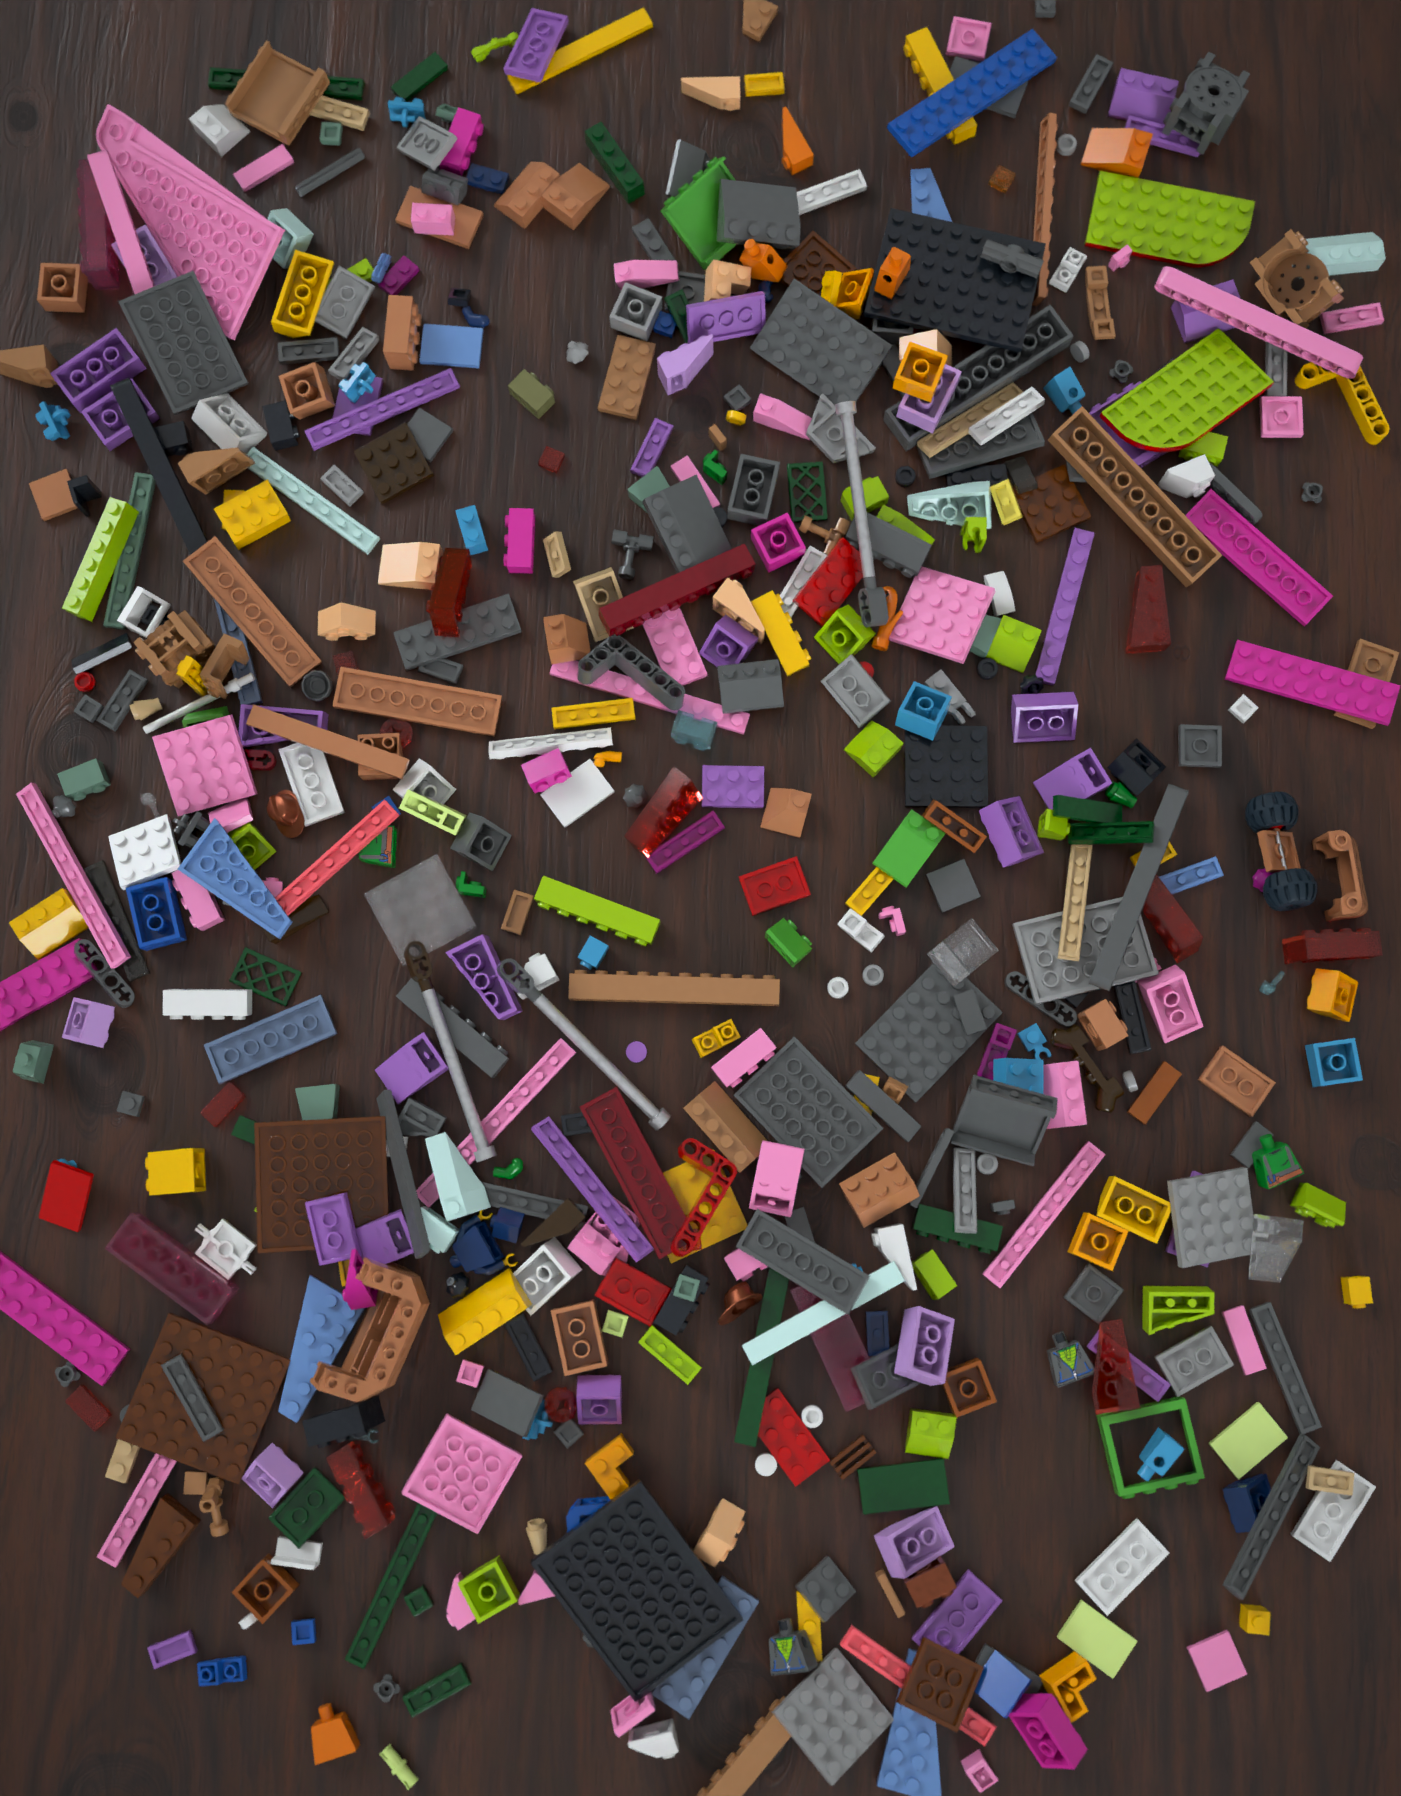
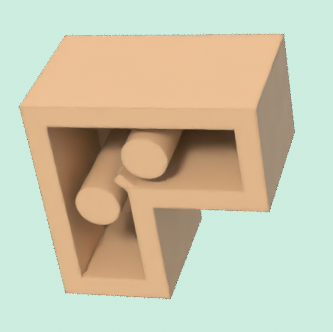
M713 260L706 269L704 302L731 297V294L743 295L750 287L751 267Z
M937 329L899 337L900 361H902L910 341L948 355L946 364L952 367V345Z
M342 602L318 611V635L324 636L330 641H335L339 637L349 635L354 636L356 640H366L367 637L375 635L376 611Z
M722 1498L694 1548V1552L699 1559L713 1567H716L720 1560L724 1562L729 1550L732 1551L737 1542L735 1534H739L745 1522L742 1520L745 1514L744 1510Z

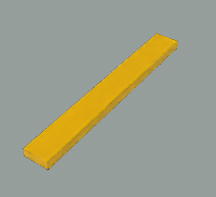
M644 7L555 51L541 82L652 28L653 23ZM507 75L508 81L516 95L540 83Z

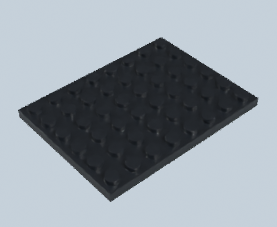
M891 208L864 317L925 331L937 329L942 335L1021 353L1038 277L1035 278L1019 271L1014 273L1006 272L1001 268L1000 264L982 258L981 253L987 239L1007 247L1011 244L1018 245L1024 250V253L1043 260L1046 243ZM892 247H896L910 254L911 262L910 270L894 297L890 299L874 291L883 262ZM888 276L887 281L891 282L892 279Z
M640 1478L531 1560V1565L635 1703L743 1621L741 1614Z

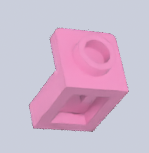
M894 906L883 908L882 912L878 915L879 919L891 917L892 919L889 920L891 931L895 932L896 936L904 935L906 929L900 908L895 909Z

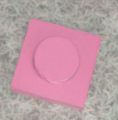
M1126 245L1112 256L1108 264L1112 271L1118 267L1123 268L1129 263V257L1133 251L1129 245Z
M463 1359L456 1381L477 1388L484 1365Z

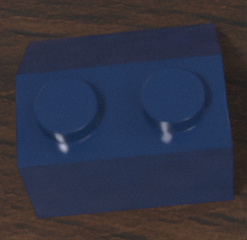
M1266 1473L1232 1482L1223 1488L1224 1500L1228 1505L1231 1522L1235 1527L1236 1533L1250 1532L1271 1491Z

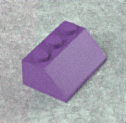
M1121 68L1116 80L1108 117L1127 121L1130 115L1166 125L1163 121L1167 113L1171 112L1169 108L1175 99L1179 81Z
M1234 280L1214 285V287L1240 298ZM1177 300L1174 301L1171 307L1184 343L1207 337L1218 328L1222 332L1236 328Z
M1074 692L1012 695L1011 720L1013 742L1075 740L1079 704Z
M1020 796L996 801L979 810L982 823L988 831L989 839L994 845L997 858L1003 867L1015 865L1044 853Z

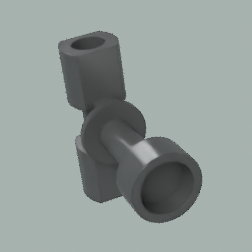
M614 529L612 544L623 546V550L626 551L624 566L619 567L618 576L620 578L634 579L635 569L632 568L634 553H638L639 549L652 551L654 536L640 534L639 537L629 536L626 531Z

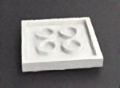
M167 814L108 836L119 884L123 890L176 871L181 865L171 820Z

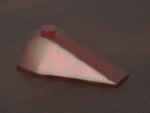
M1122 1319L1100 1322L1092 1386L1096 1415L1141 1408Z

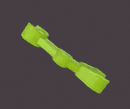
M512 32L505 38H493L490 43L472 49L471 53L476 61L480 62L491 50L497 49L500 46L509 45L513 48L518 39V34Z

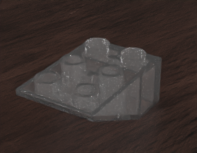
M1254 1214L1249 1266L1250 1280L1280 1283L1302 1243L1304 1220Z

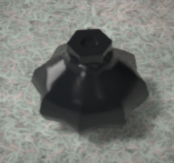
M1035 674L1024 676L1023 682L1020 684L1021 694H1038L1044 688L1043 678L1037 677Z
M463 1272L452 1274L446 1281V1292L453 1299L459 1296L463 1297L469 1289V1277H466Z

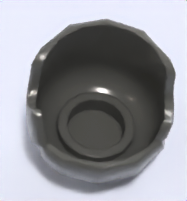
M310 671V673L304 676L302 681L303 693L308 699L313 701H323L330 696L333 690V682L330 676L323 671Z

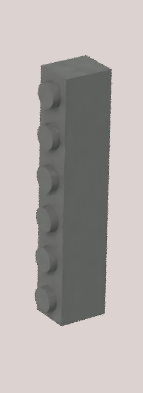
M411 978L396 997L434 1029L419 983ZM435 991L454 1046L494 1079L510 1060L506 1056L508 1052L500 1045L495 1047L491 1044L492 1038L484 1031L481 1034L474 1029L476 1025L471 1020L466 1018L464 1021L458 1016L461 1012L452 1004L449 1007L443 1003L445 998Z

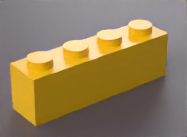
M772 590L751 601L787 677L809 666L808 661L811 660V657L806 648L802 650L799 644L802 639L797 630H792L790 624L793 621L788 612H783L781 605L784 603L779 593L775 595Z

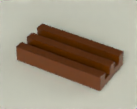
M862 1434L833 1457L829 1463L840 1478L844 1480L874 1456L876 1451ZM861 1442H864V1446H862L859 1450H857L854 1454H852L849 1458H847L844 1462L837 1466V1461L843 1458ZM867 1449L870 1450L867 1454H865L847 1470H845L844 1472L841 1471L844 1467H846L864 1451H866Z

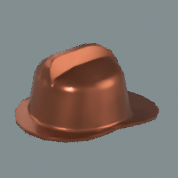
M282 790L276 795L270 796L267 813L276 822L281 834L289 838L300 835L303 831L305 820L295 794L290 790Z
M746 1281L731 1287L724 1298L726 1311L719 1318V1325H726L734 1321L747 1309L757 1304L762 1299V1294H755Z

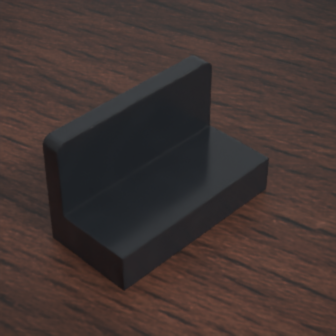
M87 475L67 481L73 503L86 517L91 516L87 502L101 498L100 489Z

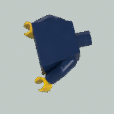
M481 1210L478 1216H472L461 1225L456 1236L457 1241L452 1245L456 1254L451 1256L449 1260L454 1268L462 1265L466 1272L473 1270L476 1274L491 1275L505 1269L507 1265L515 1266L518 1261L513 1264L508 1263V1258L515 1255L513 1253L506 1255L504 1260L501 1259L504 1255L494 1237H492L486 1222H481V1220L491 1219L493 1213L484 1217L482 1215L484 1210Z

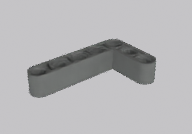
M619 635L608 637L578 663L577 678L582 684L588 685L593 683L616 665L668 709L675 711L683 706L684 687Z

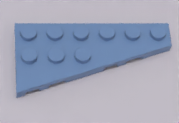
M931 168L911 169L912 213L952 222Z
M214 818L178 867V870L281 939L292 924V920L219 821Z
M309 1275L290 1358L291 1361L278 1410L279 1413L296 1423L299 1422L317 1391L310 1383V1379L315 1375L318 1361L330 1365L333 1364L365 1309L351 1310L347 1302L343 1300V1294L313 1275Z
M908 1649L905 1661L910 1666L917 1652L913 1649ZM899 1687V1690H898L897 1698H898L899 1693H900V1691H901V1688H900V1687ZM896 1702L892 1715L894 1721L890 1724L876 1784L878 1787L910 1796H941L936 1722Z

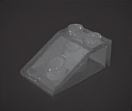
M970 919L927 955L933 964L944 974L945 978L955 987L999 950L976 922Z

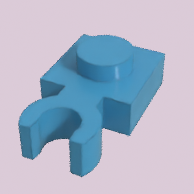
M1037 1023L1017 1033L1027 1052L1034 1050V1059L1041 1060L1039 1057L1040 1052H1044L1047 1058L1051 1056V1052L1042 1046L1047 1040Z

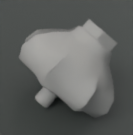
M575 341L568 343L567 361L574 364L583 361L588 355V345Z

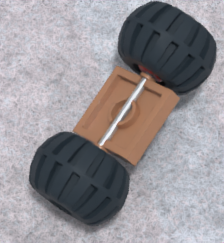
M1272 792L1259 795L1248 802L1245 810V819L1249 828L1258 835L1266 872L1274 873L1265 880L1263 896L1267 904L1275 911H1291L1306 907L1314 902L1317 895L1315 878L1308 870L1300 867L1292 832H1284L1291 829L1297 823L1299 808L1295 799L1286 792Z

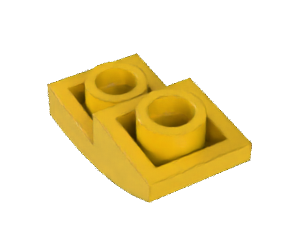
M732 1019L691 1040L702 1058L741 1037Z

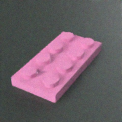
M680 607L674 611L668 610L663 612L659 618H650L642 624L660 668L678 683L684 686L708 676Z

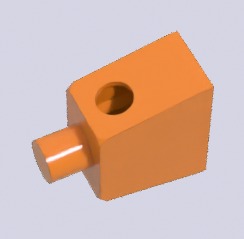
M754 239L747 240L744 244L745 249L740 256V261L743 266L751 267V278L779 283L787 268V264L772 246L756 243Z
M892 247L879 270L874 291L892 299L910 270L911 255L896 247ZM888 276L892 279L891 282L887 281Z
M331 1703L318 1707L321 1719L315 1721L311 1726L315 1765L356 1752L360 1742L346 1712L334 1714Z

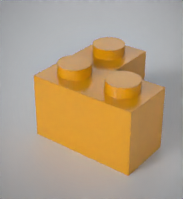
M622 1433L585 1462V1465L610 1500L625 1490L630 1483L619 1468V1465L631 1457L634 1450Z
M1074 1651L1039 1675L1047 1693L1053 1694L1071 1723L1088 1712L1079 1691L1096 1680L1088 1661Z

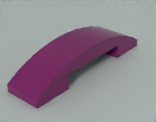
M996 1023L976 1076L993 1080V1059L1007 1057L1017 1032L1016 1029Z

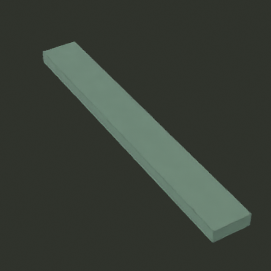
M135 472L128 504L138 510L139 514L115 567L103 624L108 628L126 629L117 619L133 595L156 483L151 474Z

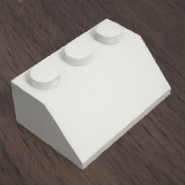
M228 393L199 400L191 418L221 449L239 448L247 454L252 447H255L268 434Z

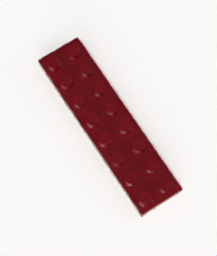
M615 1087L580 1106V1109L658 1258L661 1259L672 1253L671 1243L685 1221L686 1215L618 1087ZM689 1223V1225H688L689 1230H690L691 1232L695 1233L694 1230L692 1229L690 1223ZM678 1241L677 1244L678 1249L686 1245L684 1241Z

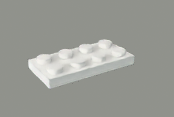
M300 743L278 749L291 788L303 813L304 825L306 827L345 813L324 752Z
M1335 1460L1331 1469L1354 1473L1353 1496L1316 1491L1290 1534L1329 1562L1333 1559L1376 1486L1337 1460Z
M1136 1518L1075 1581L1108 1616L1169 1552Z

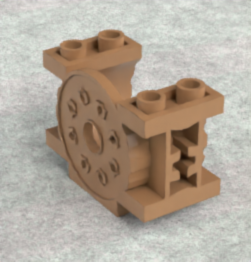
M1290 229L1284 234L1285 237L1260 258L1256 257L1250 264L1261 277L1255 283L1256 287L1277 316L1284 319L1290 317L1295 324L1307 328L1310 326L1309 323L1334 303L1338 304L1344 299L1341 295L1344 290L1335 279L1330 281L1325 264L1318 257L1307 253L1309 250L1306 246L1309 243L1299 231L1295 233ZM1298 277L1303 278L1305 281L1303 289L1294 291L1291 287L1292 281Z
M186 610L179 615L174 611L167 615L170 620L158 626L153 633L147 636L146 640L139 637L133 642L137 646L135 649L136 653L143 660L146 658L150 662L148 667L155 676H162V680L166 685H174L178 689L185 684L183 679L176 674L180 661L184 660L187 655L203 666L216 648L215 643Z

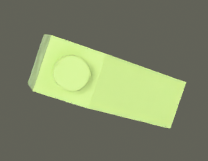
M409 789L399 807L455 836L459 833L467 818V815Z

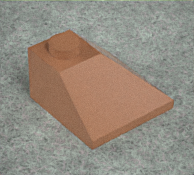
M771 788L760 828L800 838L812 794L795 789Z

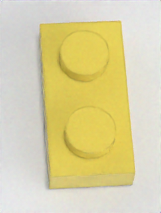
M1009 479L990 487L1003 525L1023 518Z

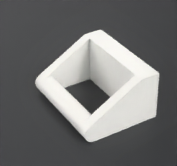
M137 586L117 621L127 629L147 638L159 626L171 604ZM154 601L161 606L146 631H143L137 626L151 602Z

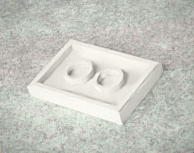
M591 759L571 772L572 777L568 778L565 782L557 783L540 794L564 828L614 793L613 788Z

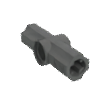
M987 239L981 253L982 258L1000 264L1001 268L1006 272L1014 273L1019 271L1035 278L1038 277L1044 262L1042 259L1024 253V250L1018 245L1011 244L1007 247Z

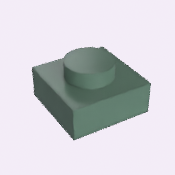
M442 104L437 107L436 116L441 117L445 122L452 123L458 108Z
M322 122L321 144L341 145L342 124Z
M679 1274L673 1296L694 1302L700 1280Z

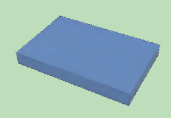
M424 324L420 364L480 368L483 328Z

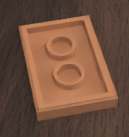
M1223 1045L1218 1049L1198 1081L1249 1117L1254 1116L1276 1083Z

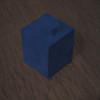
M500 1207L497 1215L493 1214L491 1219L492 1237L517 1243L525 1214Z

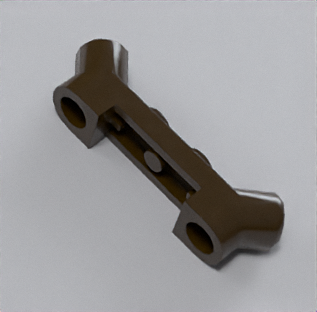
M1076 1024L1067 1030L1054 1029L1051 1033L1050 1044L1053 1047L1070 1050L1074 1055L1072 1057L1073 1061H1078L1079 1068L1082 1067L1086 1072L1084 1075L1086 1080L1091 1085L1094 1084L1098 1089L1095 1103L1096 1110L1109 1113L1114 1111L1115 1101L1124 1095V1091L1114 1076L1108 1079L1104 1078L1083 1048V1045L1089 1041L1085 1034Z

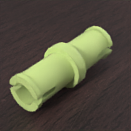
M391 1744L379 1754L392 1769L391 1773L398 1776L407 1790L419 1780L406 1765L407 1761L405 1758L402 1760Z

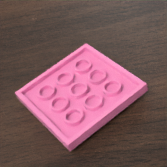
M922 567L918 575L914 577L900 609L903 611V615L894 626L889 641L964 664L996 592L995 588Z
M232 714L152 737L178 816L258 794Z
M446 1413L401 1492L406 1497L478 1534L521 1460L522 1454Z

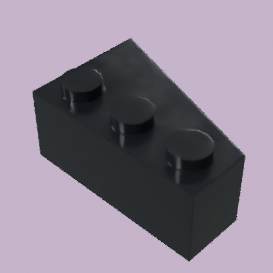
M379 1396L362 1403H354L348 1407L338 1408L302 1421L308 1446L318 1445V1448L331 1445L330 1441L332 1440L340 1443L349 1440V1436L355 1434V1438L368 1434V1429L385 1422Z

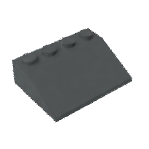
M720 179L717 242L744 245L747 240L754 239L756 243L768 244L772 248L792 250L800 246L801 224L796 187Z
M697 474L661 490L642 501L676 573L732 549Z

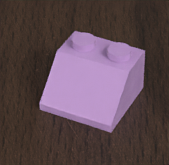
M73 997L62 1038L103 1048L108 1040V1030L110 1023L114 1019L115 1007Z
M271 1443L253 1461L241 1479L273 1508L304 1472L300 1470L298 1464L292 1462L284 1454L281 1448Z

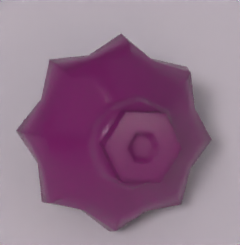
M1265 868L1258 869L1256 874L1252 876L1253 887L1263 892L1266 878L1274 873L1266 872Z

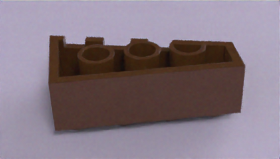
M169 1493L160 1498L121 1583L123 1587L137 1598L147 1592L201 1522L196 1515Z

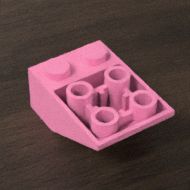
M762 1140L749 1209H759L763 1212L791 1217L804 1154L803 1148Z
M614 1197L638 1228L641 1223L636 1214ZM595 1212L567 1248L601 1275L623 1245L597 1212Z

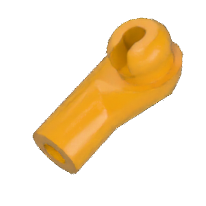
M605 751L597 753L593 758L595 759L594 765L596 767H603L605 761L622 762V752Z

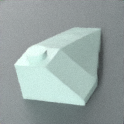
M990 481L969 482L907 495L909 516L931 521L938 520L946 522L948 525L955 524L963 526L966 517H987V529H991Z
M444 1132L426 1138L425 1142L446 1221L490 1208L491 1205L485 1186L475 1175L447 1133Z

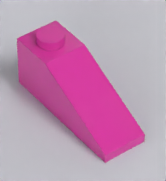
M352 1249L346 1286L342 1293L343 1300L347 1302L351 1310L376 1306L378 1289L364 1285L363 1281L355 1278L364 1263L357 1249Z

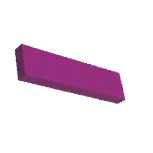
M711 811L645 855V858L657 874L725 829V826L716 813Z

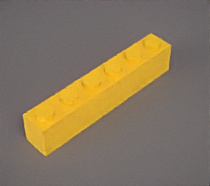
M928 27L906 36L905 45L903 46L906 57H910L912 69L915 74L918 73L921 87L923 90L926 89L928 97L954 81ZM970 118L946 134L947 138L951 139L953 145L975 136L977 124L974 118Z

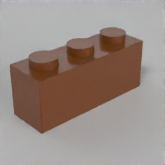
M933 799L922 814L923 818L973 853L978 850L987 837L937 800Z

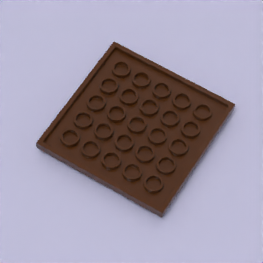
M385 1116L254 1123L258 1253L316 1250L305 1206L307 1201L347 1192L355 1228L388 1215Z
M170 1312L115 1438L239 1484L291 1360L288 1357ZM181 1353L224 1428L222 1432L204 1442L161 1367L163 1363Z

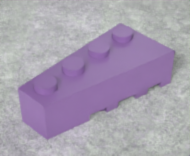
M241 704L238 734L243 748L289 741L283 737L248 726L246 722L253 705ZM259 706L327 730L329 714L323 711Z
M482 934L445 952L499 1020H506L523 1011L513 989L497 973V965L500 960L489 936Z

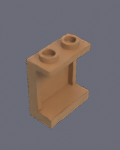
M225 633L221 637L199 674L209 695L215 698L221 697L226 699L228 695L222 682L234 661L247 665L250 658L242 641Z

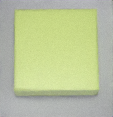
M608 1310L602 1331L623 1337L629 1316Z

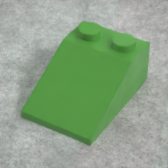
M911 809L872 864L904 887H907L946 833Z

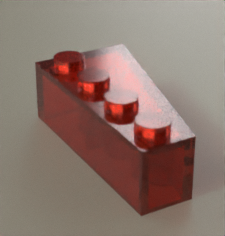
M445 548L443 556H440V568L435 573L436 582L435 586L432 585L431 599L427 601L426 610L427 613H430L435 636L459 637L460 630L458 629L457 622H462V603L466 601V587L469 584L472 560L469 549Z
M1162 565L1142 566L1136 574L1125 654L1165 651L1171 645Z
M673 767L624 836L645 857L649 858L703 799L692 780Z
M1156 874L1143 906V912L1178 964L1199 950L1203 936Z
M1352 928L1339 929V932L1335 933L1333 929L1320 930V933H1315V930L1301 931L1302 935L1282 939L1285 964H1293L1300 961L1302 963L1323 960L1324 962L1342 960V958L1343 960L1370 959L1383 956L1380 931H1371L1370 928H1359L1357 932H1352Z
M351 1441L330 1454L326 1459L338 1484H343L345 1487L343 1495L349 1504H353V1516L357 1523L363 1524L365 1531L362 1532V1535L366 1540L387 1527L396 1518L394 1515L396 1511L390 1501L387 1502L383 1496L385 1491L382 1485L374 1480L372 1467L369 1463L364 1462L362 1449L358 1444H354Z

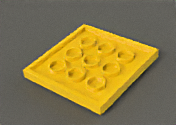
M703 1156V1163L711 1166V1159ZM685 1162L663 1172L687 1217L710 1177ZM721 1168V1174L724 1177H726L723 1169ZM711 1186V1193L718 1196L719 1189L716 1186ZM731 1187L728 1188L693 1250L683 1257L675 1256L673 1253L669 1254L668 1258L671 1264L747 1228V1222ZM700 1204V1212L708 1214V1207L705 1204ZM690 1222L692 1229L696 1233L698 1230L697 1225L694 1222ZM687 1245L681 1247L679 1250L683 1252L686 1251Z

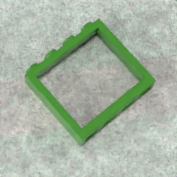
M1181 1396L1160 1400L1159 1402L1154 1401L1096 1414L1114 1492L1119 1497L1122 1496L1123 1499L1133 1498L1135 1493L1139 1492L1151 1494L1155 1493L1157 1488L1162 1487L1174 1489L1178 1487L1177 1484L1186 1482L1187 1485L1198 1483V1479L1205 1478L1185 1398ZM1179 1409L1194 1471L1124 1486L1109 1424Z

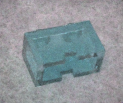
M678 710L671 731V738H674V741L679 744H686L687 742L693 744V747L696 749L710 750L718 722L703 717L699 721L693 719V714Z

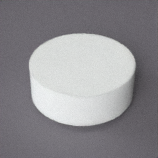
M835 977L829 981L827 991L833 998H842L848 992V983L841 977Z
M808 1405L802 1410L801 1419L807 1427L816 1428L823 1421V1413L818 1406Z
M761 1453L757 1456L755 1460L757 1472L762 1476H770L775 1472L777 1462L772 1454Z
M249 1613L239 1624L242 1629H246L258 1619L252 1613Z

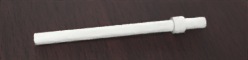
M249 673L239 679L235 678L229 681L223 687L227 694L232 691L235 693L241 690L242 686L254 681L255 677L252 673ZM207 694L143 726V729L148 734L218 698Z

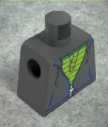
M1064 1331L1052 1335L1056 1347L1048 1349L1047 1355L1053 1383L1056 1387H1062L1097 1373L1078 1341L1072 1340L1068 1342Z
M791 1618L779 1620L780 1633L769 1638L771 1676L809 1672L817 1667L818 1663L807 1632L805 1630L793 1631Z

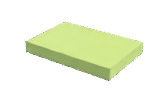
M1256 1402L1208 1444L1233 1475L1240 1479L1288 1437L1263 1406Z
M1082 1599L1057 1635L1059 1640L1112 1679L1137 1643L1135 1638Z

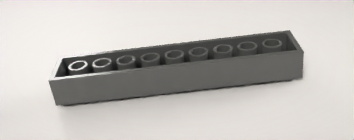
M1051 305L1029 318L1021 353L986 345L953 367L962 371L936 429L1069 347L1073 334ZM899 401L885 411L883 421L904 450L908 451L917 445L918 440L930 434V432L896 417L901 403Z

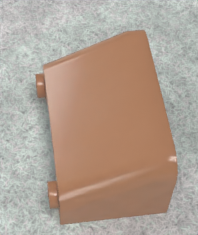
M1343 830L1328 831L1312 840L1313 850L1322 851L1325 854V859L1336 858L1342 897L1334 899L1332 908L1324 911L1326 922L1358 918L1366 914L1368 902L1356 840Z

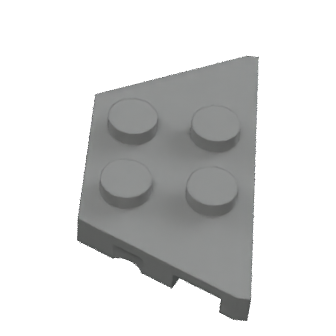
M822 393L807 429L806 436L832 463L847 460L841 416L836 415L835 405ZM855 427L859 456L873 453L876 448Z

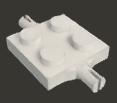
M221 1219L217 1226L210 1231L201 1223L195 1228V1231L204 1237L202 1245L195 1254L227 1280L231 1279L241 1267L250 1275L257 1269L247 1261L249 1254L257 1244L227 1220Z

